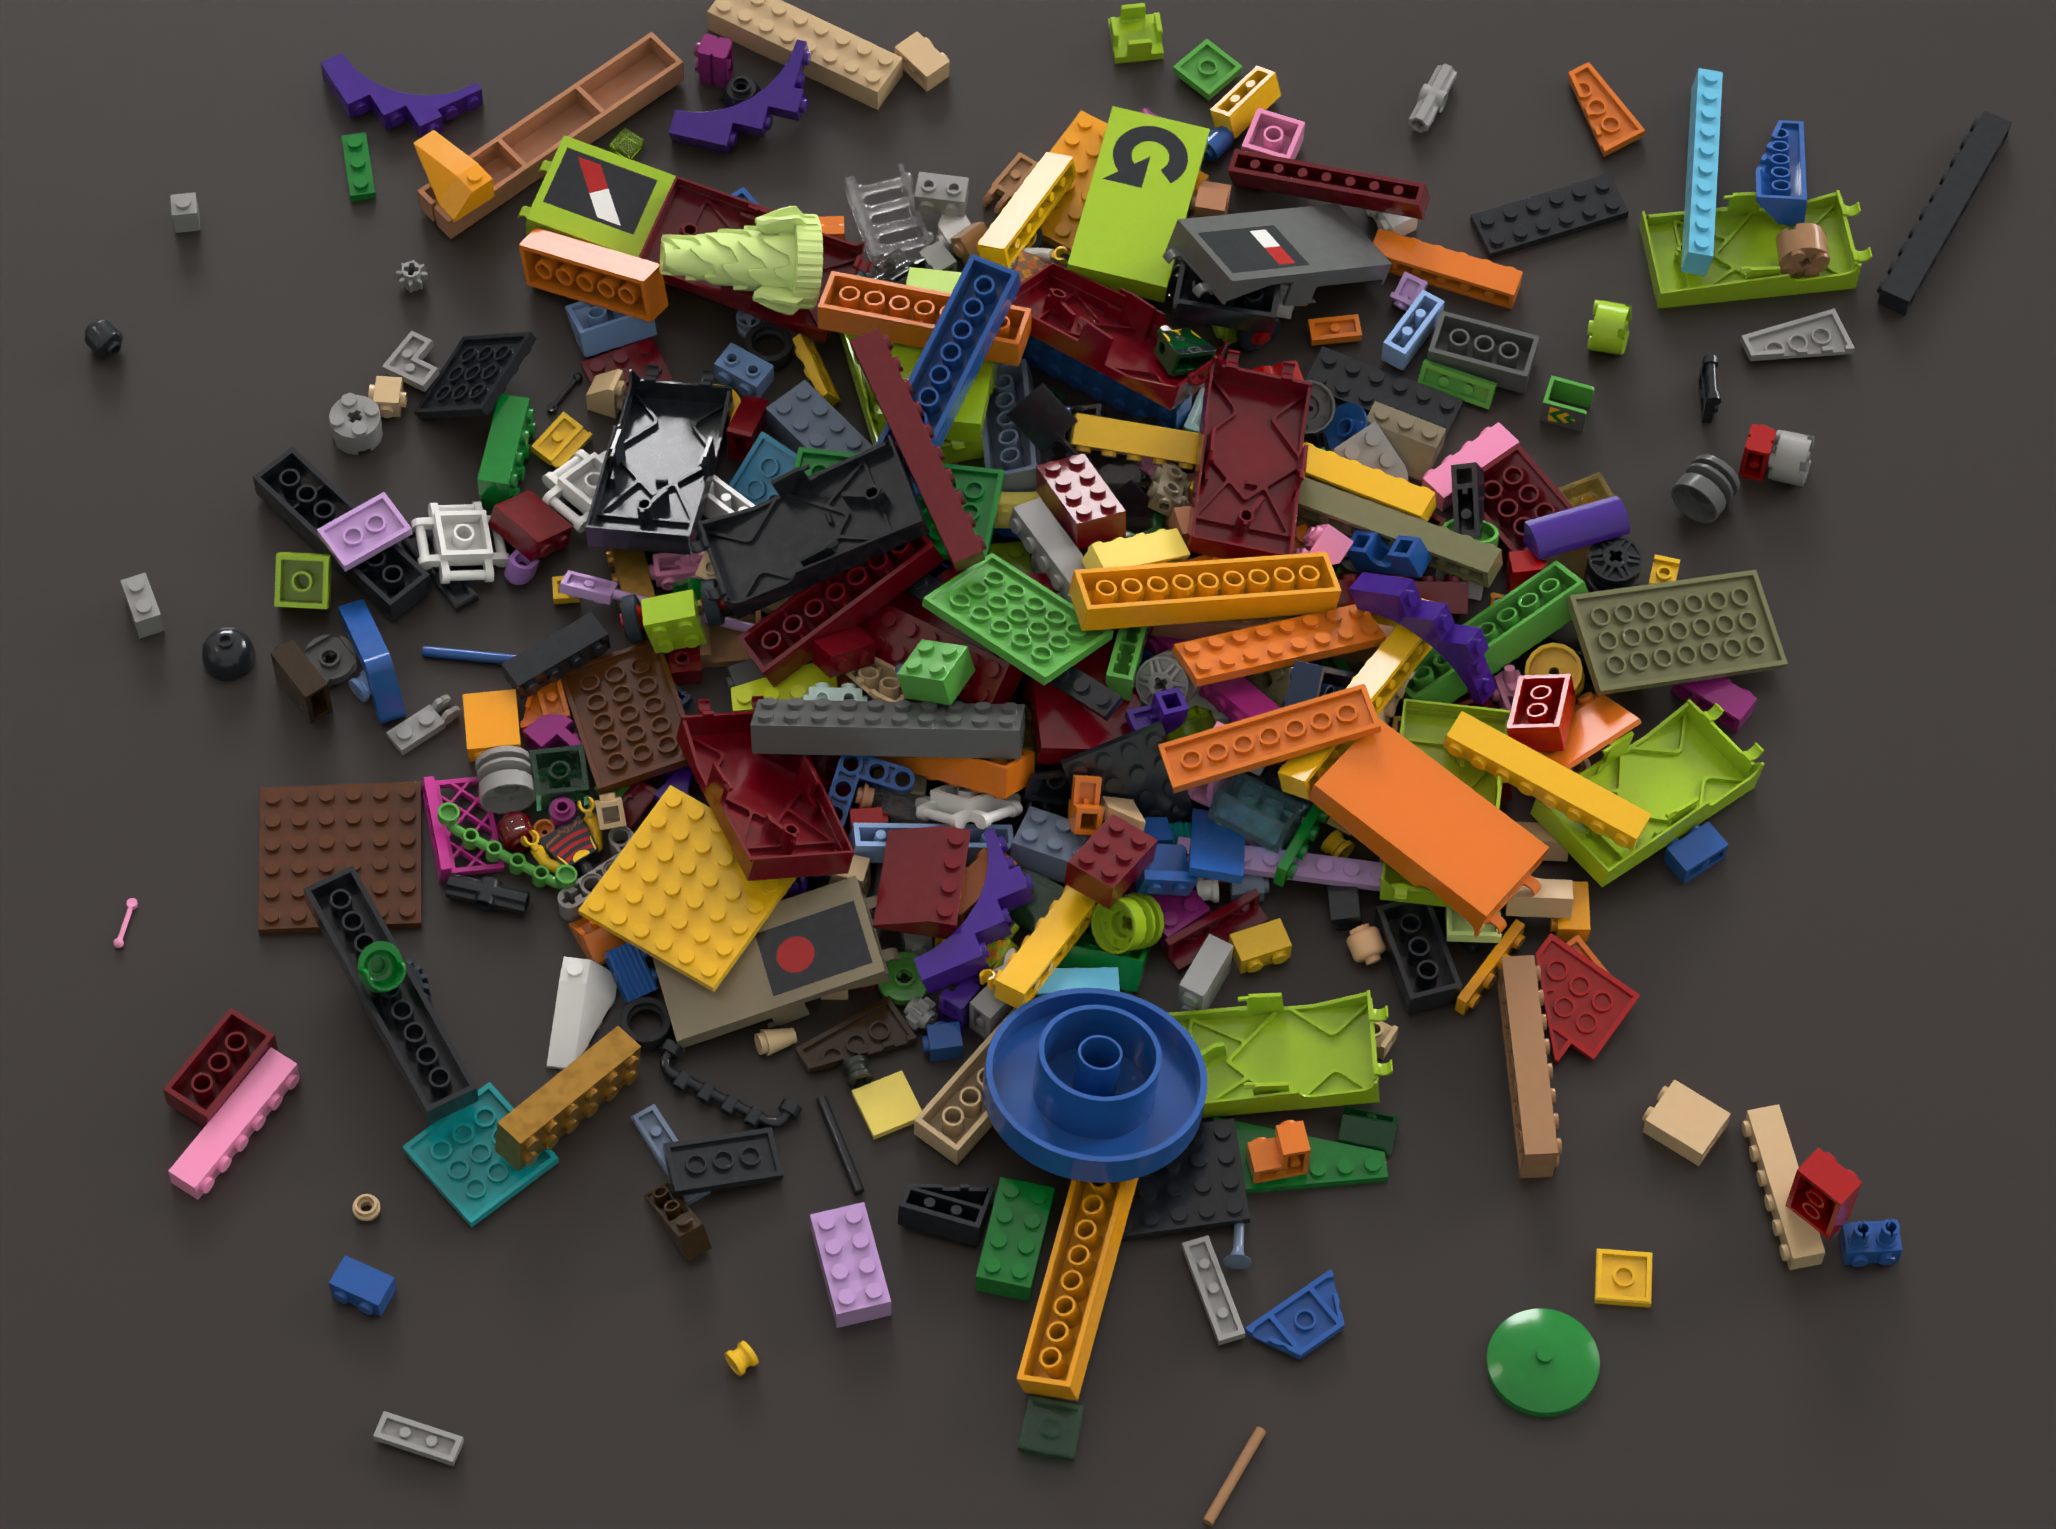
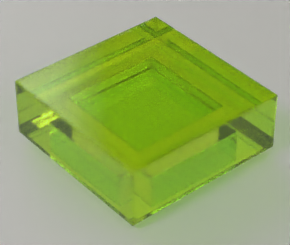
M624 128L609 146L610 150L620 156L632 159L645 145V141L640 136Z

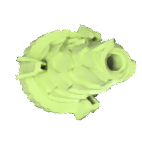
M788 206L756 217V226L746 225L744 229H718V232L697 235H662L660 274L685 276V280L707 281L712 285L733 286V290L754 291L753 301L785 315H794L799 309H814L820 294L823 272V236L819 217L816 214H803L797 206Z

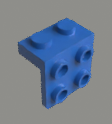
M1157 843L1154 861L1146 870H1143L1142 874L1135 881L1136 893L1189 896L1197 883V877L1188 875L1186 847L1176 844Z

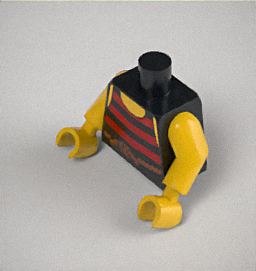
M587 797L590 803V807L587 810L583 809L580 800L577 802L578 810L585 813L584 819L579 815L541 839L537 831L529 830V834L533 837L532 843L525 836L521 837V844L525 847H531V853L538 864L546 866L549 872L556 874L557 868L561 865H571L576 869L577 875L581 874L584 876L596 868L594 865L600 861L599 852L603 849V832L599 829L597 815L592 812L595 802L591 797Z

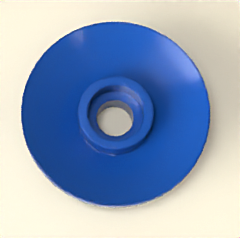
M1344 403L1335 408L1333 420L1324 429L1329 448L1334 449L1367 427V415L1361 406L1355 403Z

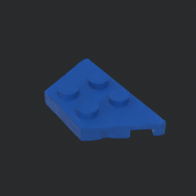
M1331 1269L1245 1327V1333L1300 1360L1344 1330L1345 1323L1339 1306L1340 1301L1335 1288L1333 1271Z

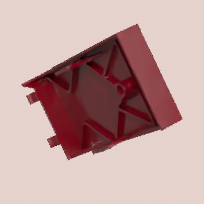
M752 696V708L754 711L758 699H764V696ZM699 699L697 702L699 715H682L676 740L748 881L848 874L854 850L809 755L802 757V755L752 754L750 725L754 711L715 714L714 711L710 710L709 699Z

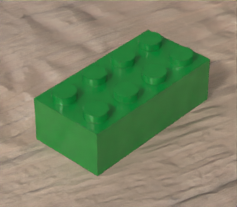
M501 394L498 398L477 478L479 497L483 508L493 509L496 504L520 494L518 484L525 477L526 468L523 466L524 460H528L530 457L531 444H529L530 438L535 437L536 423H533L535 410L531 409L530 398Z
M1000 1177L976 1274L977 1291L1031 1301L1054 1206L1055 1188Z

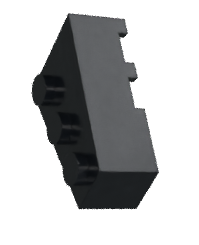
M907 1184L899 1204L897 1224L978 1247L993 1206L995 1184H986V1187H969V1184H960V1187H942V1184Z

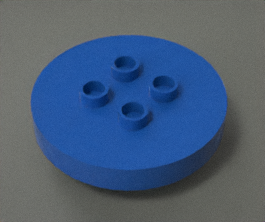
M1102 988L1059 990L1037 997L1020 1006L996 1030L987 1051L983 1077V1099L988 1117L995 1130L1007 1145L1022 1158L1045 1171L1061 1177L1085 1182L1106 1183L1132 1180L1153 1173L1171 1163L1193 1140L1202 1119L1207 1093L1205 1062L1197 1044L1188 1031L1176 1019L1156 1005L1127 993Z

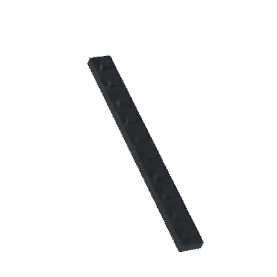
M926 574L903 592L922 604L923 598L942 586L943 583ZM1074 666L1047 683L1106 721L1109 720L1123 702L1122 696Z

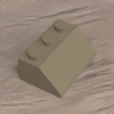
M1375 401L1367 416V426L1375 421L1377 422L1404 463L1408 472V479L1422 484L1424 474L1433 468L1444 446L1446 428Z

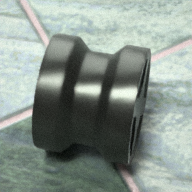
M865 1055L850 1057L841 1064L843 1072L848 1076L846 1082L850 1088H859L869 1084L874 1079L872 1071L867 1067L869 1061Z

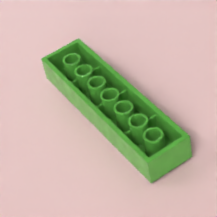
M1556 560L1463 625L1482 629L1489 647L1484 656L1493 675L1572 620L1566 602L1569 595L1589 592L1582 579ZM1432 647L1414 670L1412 679L1409 680L1405 687L1404 696L1399 701L1403 704L1405 698L1451 704L1467 693L1468 689L1456 671Z

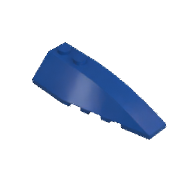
M1778 120L1771 136L1770 143L1768 142L1766 152L1762 155L1759 167L1757 166L1755 171L1756 202L1778 224L1791 227L1799 223H1805L1807 207L1804 122Z

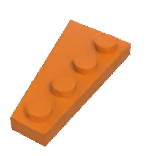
M1589 62L1568 72L1570 85L1603 157L1645 136L1646 130Z

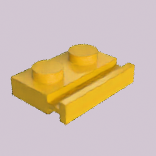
M563 411L535 441L530 451L548 465L558 469L572 459L573 454L589 442L592 438V433L590 431L588 433L581 424Z

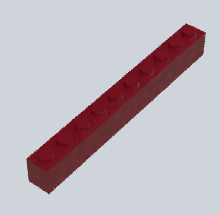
M877 328L850 340L853 352L956 573L984 561L983 551L987 549L981 535H975L973 528L976 527L973 516L970 512L966 514L962 507L966 502L961 491L954 490L952 483L956 482L951 469L949 467L945 469L941 462L945 460L940 446L934 447L931 439L935 437L930 424H924L921 419L924 412L919 401L913 402L910 394L914 393L908 378L903 380L900 374L904 370L898 356L893 358L890 350L893 349L888 335L883 336L880 329Z

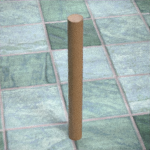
M1255 1428L1202 1521L1205 1524L1213 1526L1265 1436L1266 1431L1263 1428Z

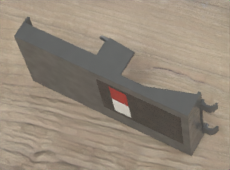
M1338 204L1178 219L1166 251L1162 256L1168 264L1175 258H1179L1180 261L1184 260L1204 282L1197 284L1192 290L1198 298L1205 292H1208L1210 295L1214 294L1222 304L1270 285L1290 283L1282 304L1284 306H1307V304L1316 302L1312 297L1318 286L1377 280L1380 285H1383L1392 265Z

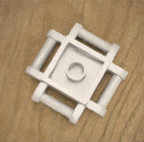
M580 449L573 454L572 459L558 469L542 476L545 486L551 489L543 496L542 500L573 524V528L579 533L585 531V524L606 451L599 455L596 452L589 455ZM563 496L578 510H580L583 513V515H577L573 510H571L558 498Z
M481 501L462 505L429 503V517L415 518L411 521L412 531L416 534L419 551L418 564L425 570L439 567L441 584H449L450 581L467 580L493 582V565L506 567L510 554L506 551L505 540L488 525L491 515H487L486 510H483ZM489 528H490V529L492 530V532H493V538H494L495 549H496V552H494V553H493V548H492V542H491V537H490ZM432 529L434 555L429 554L426 530ZM449 566H483V570L450 571Z
M948 784L930 790V796H921L915 801L916 817L923 821L933 820L964 829L966 823L974 822L977 828L983 830L990 827L991 823L1008 816L1016 817L1023 810L1021 796L1018 793H1014L1007 799H996L993 795L987 793H974L969 788L953 787Z

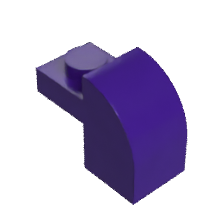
M1180 687L1154 693L1151 705L1126 710L1124 717L1131 732L1161 721L1167 735L1184 723L1189 708Z

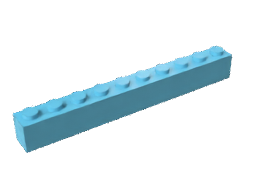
M1698 68L1691 87L1681 272L1706 276L1714 252L1723 72Z

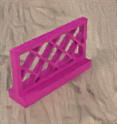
M434 776L423 777L422 799L439 883L448 882L449 876L452 874L466 876L504 872L502 860H499L496 864L487 865L479 860L485 851L481 850L474 857L465 851L462 845L459 847L450 841L452 833L437 818L438 809L441 804L446 802L455 804L463 796L472 804L466 811L459 807L461 817L457 824L461 825L465 819H468L477 825L475 829L478 832L483 829L491 835L489 842L492 840L499 842L494 814L482 808L479 796L476 798L466 791L469 786L479 785L477 777L435 781ZM451 788L457 794L450 801L441 795L440 789ZM476 806L486 811L487 815L482 821L470 814ZM459 854L470 861L467 867H455L454 860Z

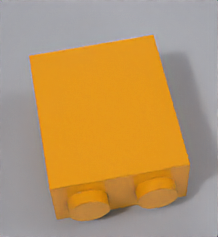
M516 689L463 694L469 762H476V758L490 748L498 746L521 747Z

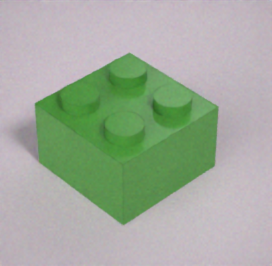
M921 639L898 671L897 676L905 698L952 705L975 672L968 646Z

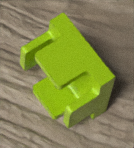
M1145 3L1121 5L1120 17L1108 18V29L1115 64L1164 58L1162 46L1163 30L1159 12L1146 15Z

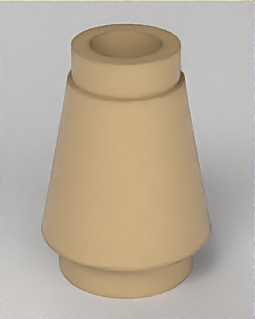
M794 1028L761 1029L760 1033L754 1035V1041L759 1055L765 1054L769 1056L792 1044H796L797 1036Z

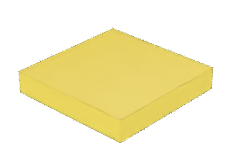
M902 1070L852 1090V1096L874 1140L914 1124V1119L922 1111Z

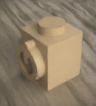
M376 376L375 385L370 384L368 398L378 404L381 417H401L402 407L406 408L407 392H404L402 377Z

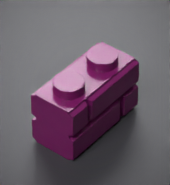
M711 34L703 35L701 42L696 43L694 56L698 57L695 71L699 72L701 83L714 84L717 87L723 88L734 72L732 41L728 38H717V36Z

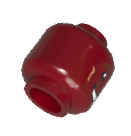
M515 811L504 814L497 825V833L503 847L516 853L530 848L521 844L522 836H525L530 843L533 841V837L529 834V830H534L530 818L524 813H517Z

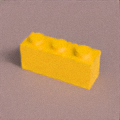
M1259 66L1250 71L1210 109L1215 128L1220 126L1228 128L1233 134L1234 139L1248 128L1258 108L1267 110L1281 96L1276 72Z

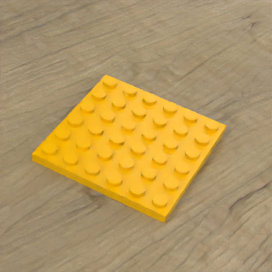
M670 785L578 909V912L582 917L715 992L797 877L748 881L712 809Z

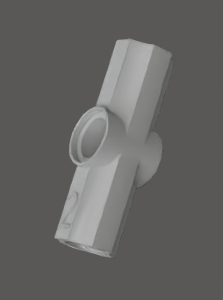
M1447 64L1438 65L1428 84H1424L1421 88L1417 104L1408 120V124L1414 131L1420 133L1428 131L1437 113L1442 112L1448 98V92L1457 77V72L1454 71L1452 66Z

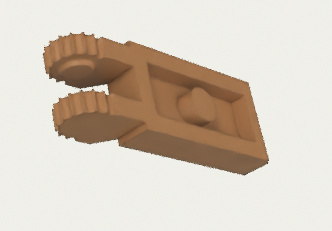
M1019 152L991 184V188L983 197L981 205L989 207L997 194L1000 195L1002 198L994 208V212L999 215L1012 199L1014 193L1024 183L1025 178L1033 171L1037 162Z

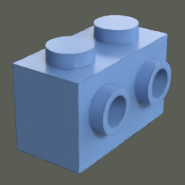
M732 342L714 363L715 378L718 382L738 390L742 396L761 397L774 381V366Z

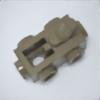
M1163 463L1161 467L1157 466L1151 476V481L1153 482L1147 492V495L1150 496L1148 507L1169 517L1174 507L1184 506L1187 499L1184 495L1190 485V481L1186 480L1187 473L1181 471L1175 464L1168 465Z

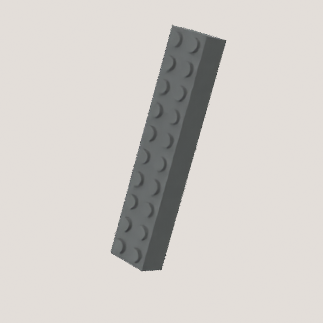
M768 697L758 699L750 725L752 754L1021 759L1026 735L1025 704H1016L1014 702L1004 704L978 702L975 704L954 701L952 705H945L926 701L909 702L907 700H899L897 702H883L878 699L871 701H856L854 699L830 701L825 698L817 700H803L801 698L777 700Z

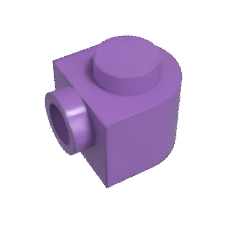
M516 549L509 557L504 575L512 584H526L534 577L540 561L535 560L531 562Z

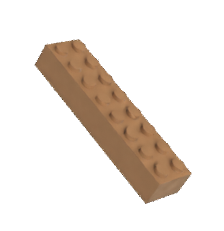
M1534 955L1501 957L1497 978L1520 1178L1553 1177L1555 1167L1559 1166V1155L1562 1154L1561 1138H1556V1129H1559L1558 1113H1553V1105L1556 1104L1555 1088H1550V1080L1553 1079L1552 1063H1547V1055H1550L1549 1038L1544 1039V1030H1547L1546 1014H1541V1006H1544L1543 989L1538 990V982L1541 981L1540 965H1535Z

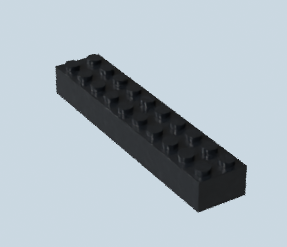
M354 866L304 888L305 903L428 1125L477 1102V1086ZM376 941H385L395 945L406 965V975L403 982L397 988L386 993H376L367 989L362 984L357 971L361 952L365 947Z

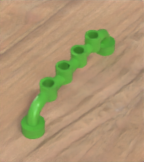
M446 802L440 805L437 815L438 821L446 826L452 834L462 839V846L465 849L473 850L478 847L485 851V857L489 862L502 860L509 864L508 869L512 874L520 875L523 872L532 876V883L536 887L549 885L558 889H568L576 884L577 871L573 866L561 865L557 868L555 876L549 873V869L546 866H535L527 862L523 854H512L502 849L500 842L496 840L489 842L480 837L476 829H465L458 825L460 810L456 804Z

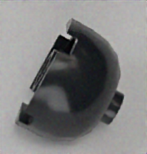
M223 627L215 630L206 638L202 647V661L204 667L213 678L222 681H234L238 679V676L251 671L255 664V650L250 638L243 631L233 627Z

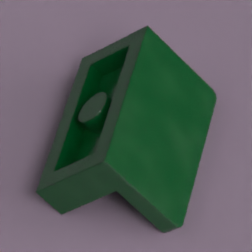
M1345 1105L1338 1142L1383 1151L1385 1155L1390 1156L1393 1150L1399 1116Z

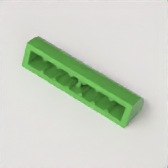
M1151 626L1119 628L1106 673V684L1109 689L1122 696L1124 700L1131 701L1136 682L1135 678L1141 664Z

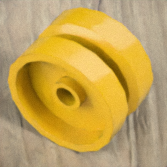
M1559 643L1541 645L1527 659L1525 675L1571 674L1576 699L1584 689L1585 675L1581 660L1570 647Z

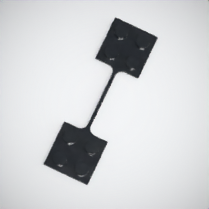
M1044 383L1006 414L1041 453L1054 442H1060L1072 456L1080 455L1065 439V433L1078 420ZM1131 478L1119 489L1109 487L1126 510V530L1139 534L1150 529V521L1155 510L1148 507L1150 497Z

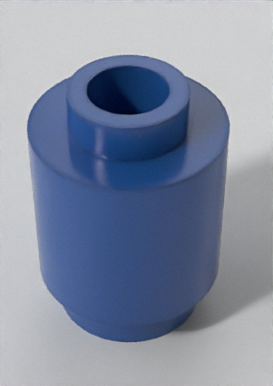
M1220 126L1219 128H1214L1209 133L1208 144L1203 157L1204 160L1215 162L1232 146L1234 137L1228 128Z

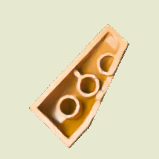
M435 130L414 142L415 150L423 169H425L437 203L454 223L495 197L492 177L476 161Z

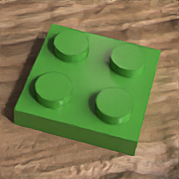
M1205 39L1173 66V73L1208 101L1243 71L1241 64L1208 39Z

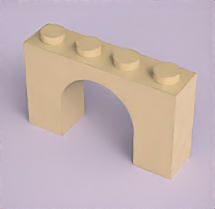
M1516 822L1549 847L1543 861L1567 862L1568 852L1540 823ZM1534 877L1541 884V889L1535 896H1532V891L1528 887L1522 886L1505 904L1506 916L1571 918L1573 906L1572 880L1540 879Z

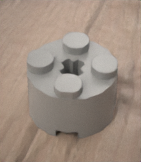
M347 393L332 406L329 421L332 438L337 448L345 453L358 455L359 451H365L369 448L371 451L377 447L383 436L380 409L377 403L366 396Z
M1777 430L1774 445H1776L1775 452H1771L1768 467H1770L1768 479L1803 487L1811 464V452L1809 449H1814V436Z

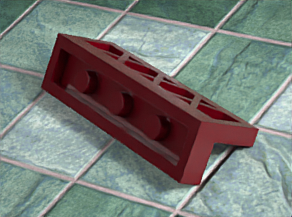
M1256 889L1165 939L1163 955L1178 975L1189 969L1209 934L1229 943L1230 934L1269 922V918L1259 906L1260 894Z

